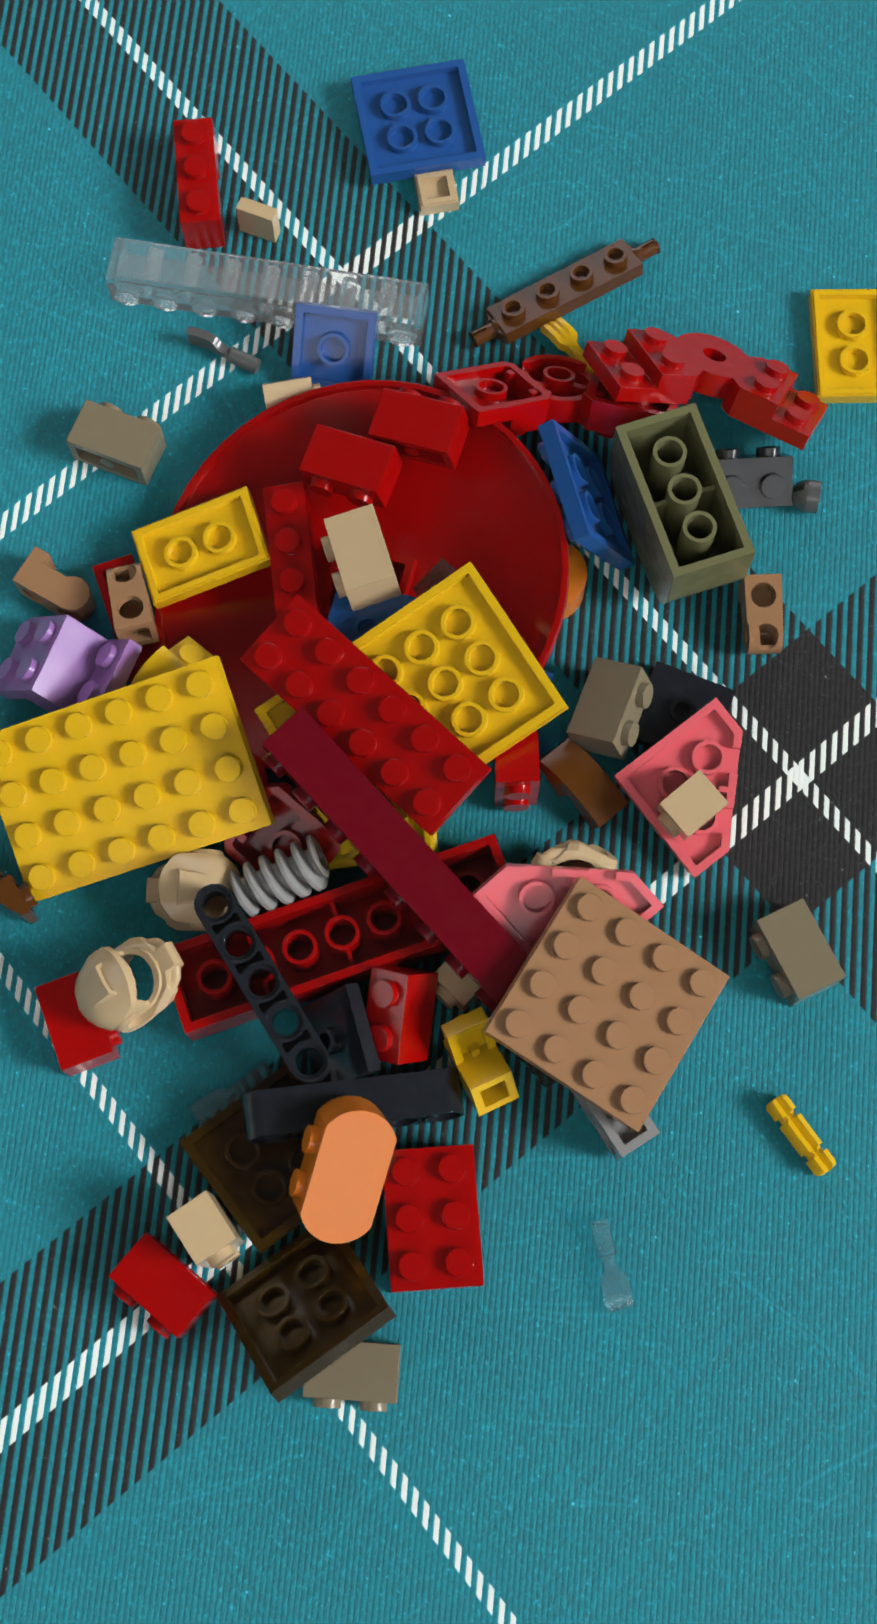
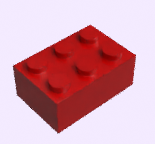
M473 1144L394 1150L384 1182L391 1293L484 1286Z

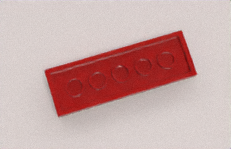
M299 594L291 600L240 658L248 668L296 712L303 707L360 771L431 836L436 833L492 770Z

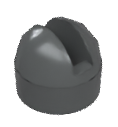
M809 479L796 483L793 486V506L799 511L816 514L822 482Z

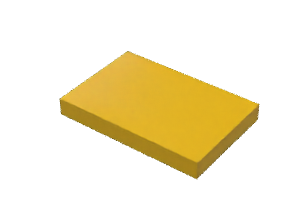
M811 289L808 302L815 395L823 403H877V289Z
M247 486L131 531L152 602L157 609L271 566L269 547L251 492Z

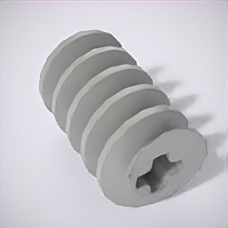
M312 834L306 836L307 850H303L294 841L290 843V857H287L283 850L278 848L274 850L276 861L274 864L265 855H261L258 857L260 867L258 871L249 861L243 863L244 877L242 878L235 870L231 869L230 878L235 896L244 911L251 917L263 914L265 909L272 911L280 908L281 902L287 905L291 904L296 900L297 895L305 898L311 894L312 887L318 891L327 888L329 866L321 846Z

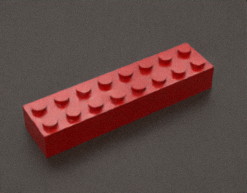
M495 834L436 853L471 893L505 864ZM377 874L371 879L367 877L248 918L299 1004L324 996L344 984L361 983L369 980L372 967L409 966L441 955L447 951L438 941L431 946L414 928V925L419 920L407 907L400 912L383 893L388 886ZM208 933L174 944L184 962L174 1001L184 1032L191 1041L258 1019V1016ZM243 934L234 936L228 943L229 954L234 957L246 955L252 946L251 938ZM269 973L257 974L251 981V991L258 996L269 994L275 987V978Z

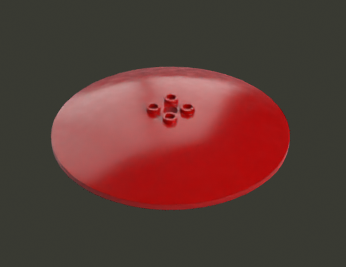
M361 380L320 387L288 398L242 425L217 447L187 484L172 515L247 486L251 492L269 547L263 488L303 480L307 487L309 486L299 467L317 423L370 439L368 431L384 388L397 391L402 387L410 388L419 392L423 397L436 400L439 397H452L446 391L417 383L395 380ZM499 421L491 424L488 428L475 427L471 424L455 470L401 457L403 466L386 509L373 505L401 593L419 597L471 561L541 667L544 668L562 626L568 598L570 569L569 547L563 518L555 494L539 464L525 445ZM308 487L321 615L328 620L336 593L331 574L338 572L339 569L336 561L328 563L321 538L328 536L323 519L359 508V506L348 501L345 496L333 493L331 497H326L315 493ZM271 566L161 609H157L154 606L161 647L165 646L170 650L187 636H190L210 654L220 657L251 752L259 758L265 768L271 770L262 760V757L267 754L263 749L262 742L270 734L254 710L277 693L240 660L244 653L276 618Z

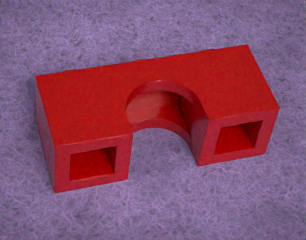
M212 117L174 120L173 129L180 225L186 250L225 247L223 212L218 179H220L218 146Z

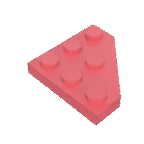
M717 698L713 699L614 775L616 782L693 879L729 852L730 831L735 804L737 771L743 730ZM701 770L729 803L687 840L684 841L679 834L673 838L658 822L657 818L661 813L656 808L659 803L685 781Z
M505 863L472 892L476 899L527 955L530 954L575 879L580 876L647 921L664 907L633 870Z

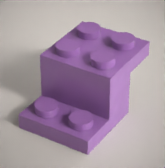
M68 614L28 618L16 632L15 642L17 643L10 657L5 659L0 666V695L6 699H27L48 712L74 705L125 687L143 647L131 639L108 640Z

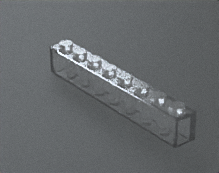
M115 237L105 277L111 299L124 305H150L169 312L183 310L195 312L202 317L223 316L234 318L242 323L256 321L273 324L281 329L294 327L296 303L298 301L379 311L376 340L389 341L393 345L400 347L409 345L421 346L429 307L428 283Z

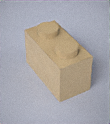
M373 503L323 519L328 536L322 537L321 542L328 563L336 561L339 569L338 572L331 574L339 599L347 596L354 612L402 595Z
M205 1190L166 1217L197 1266L205 1268L211 1266L212 1269L216 1267L219 1270L241 1255L237 1248L244 1244L245 1240L217 1196Z

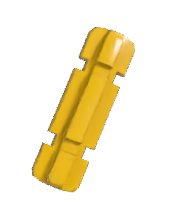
M786 1094L779 1095L767 1104L766 1111L775 1122L779 1120L782 1124L780 1127L781 1131L798 1154L808 1159L806 1164L813 1174L817 1177L824 1175L836 1165L835 1158L827 1148L822 1149L820 1146L822 1141L802 1114L795 1113L793 1109L796 1106Z

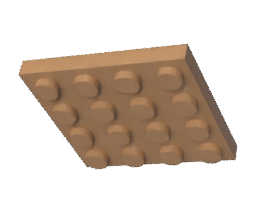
M580 876L575 879L482 1032L632 1132H639L730 976Z

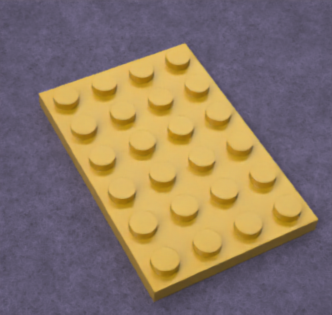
M471 561L352 642L486 764L569 709ZM278 694L254 710L270 735L296 713ZM369 779V781L379 790V792L389 801V803L398 811V813L404 819L409 817L397 804H395L384 792H382ZM316 807V809L318 810L319 814L321 815V817L323 818V820L326 822L328 819H327V818L319 811V809ZM347 840L340 845L345 855L351 856L357 852Z
M219 656L209 657L0 730V814L23 881L28 884L32 895L37 901L275 823Z

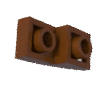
M570 737L564 739L539 759L540 769L558 796H569L591 830L600 828L628 804L625 797L603 769Z
M0 869V878H2L0 879V904L9 912L30 924L37 922L39 919L33 907L39 903L32 895L28 884L24 882L20 885L10 874L4 877Z

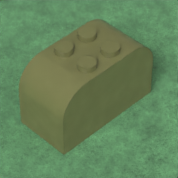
M696 403L616 426L610 451V470L613 486L643 568L658 600L665 604L744 579L756 552Z

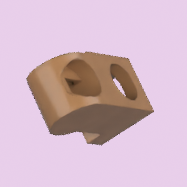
M35 546L12 579L20 594L57 615L68 614L79 622L89 619L96 609V601L87 582L82 578L76 576L66 577L57 572L50 554Z
M140 562L107 569L106 576L114 629L118 639H131L140 646L160 642Z
M782 574L746 575L737 586L738 602L741 605L745 654H779L783 647Z

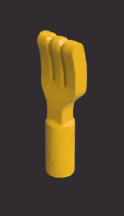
M559 317L540 327L542 334L548 337L559 350L566 352L571 358L587 364L585 371L589 374L594 373L582 356L584 350L577 343V332L567 321Z

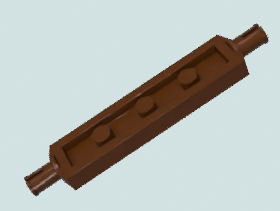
M651 238L649 241L634 248L625 243L623 239H620L487 307L488 323L469 332L472 344H474L475 348H478L480 345L496 337L508 345L539 329L542 325L548 324V322L554 321L643 275L642 261L660 253L658 242L655 241V238Z

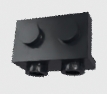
M780 446L756 447V454L740 455V448L715 449L738 508L793 506V456L781 453Z

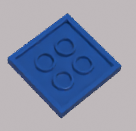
M464 59L351 77V88L372 185L414 178L415 174L447 169L459 171L486 166V155Z
M552 419L539 425L538 429L542 438V442L538 444L539 451L546 465L551 467L554 479L550 481V486L556 500L563 505L566 515L563 518V523L569 540L583 546L588 553L592 552L602 562L609 563L619 571L635 565L601 457Z

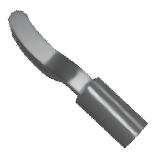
M196 327L187 328L186 333L191 345L208 349L226 358L227 362L250 373L257 374L262 363L261 359L235 347L226 346L216 335Z

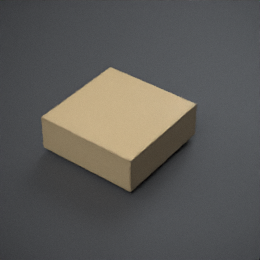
M452 169L414 175V184L421 216L459 210V199Z
M241 197L236 206L240 231L276 243L281 233L277 208Z

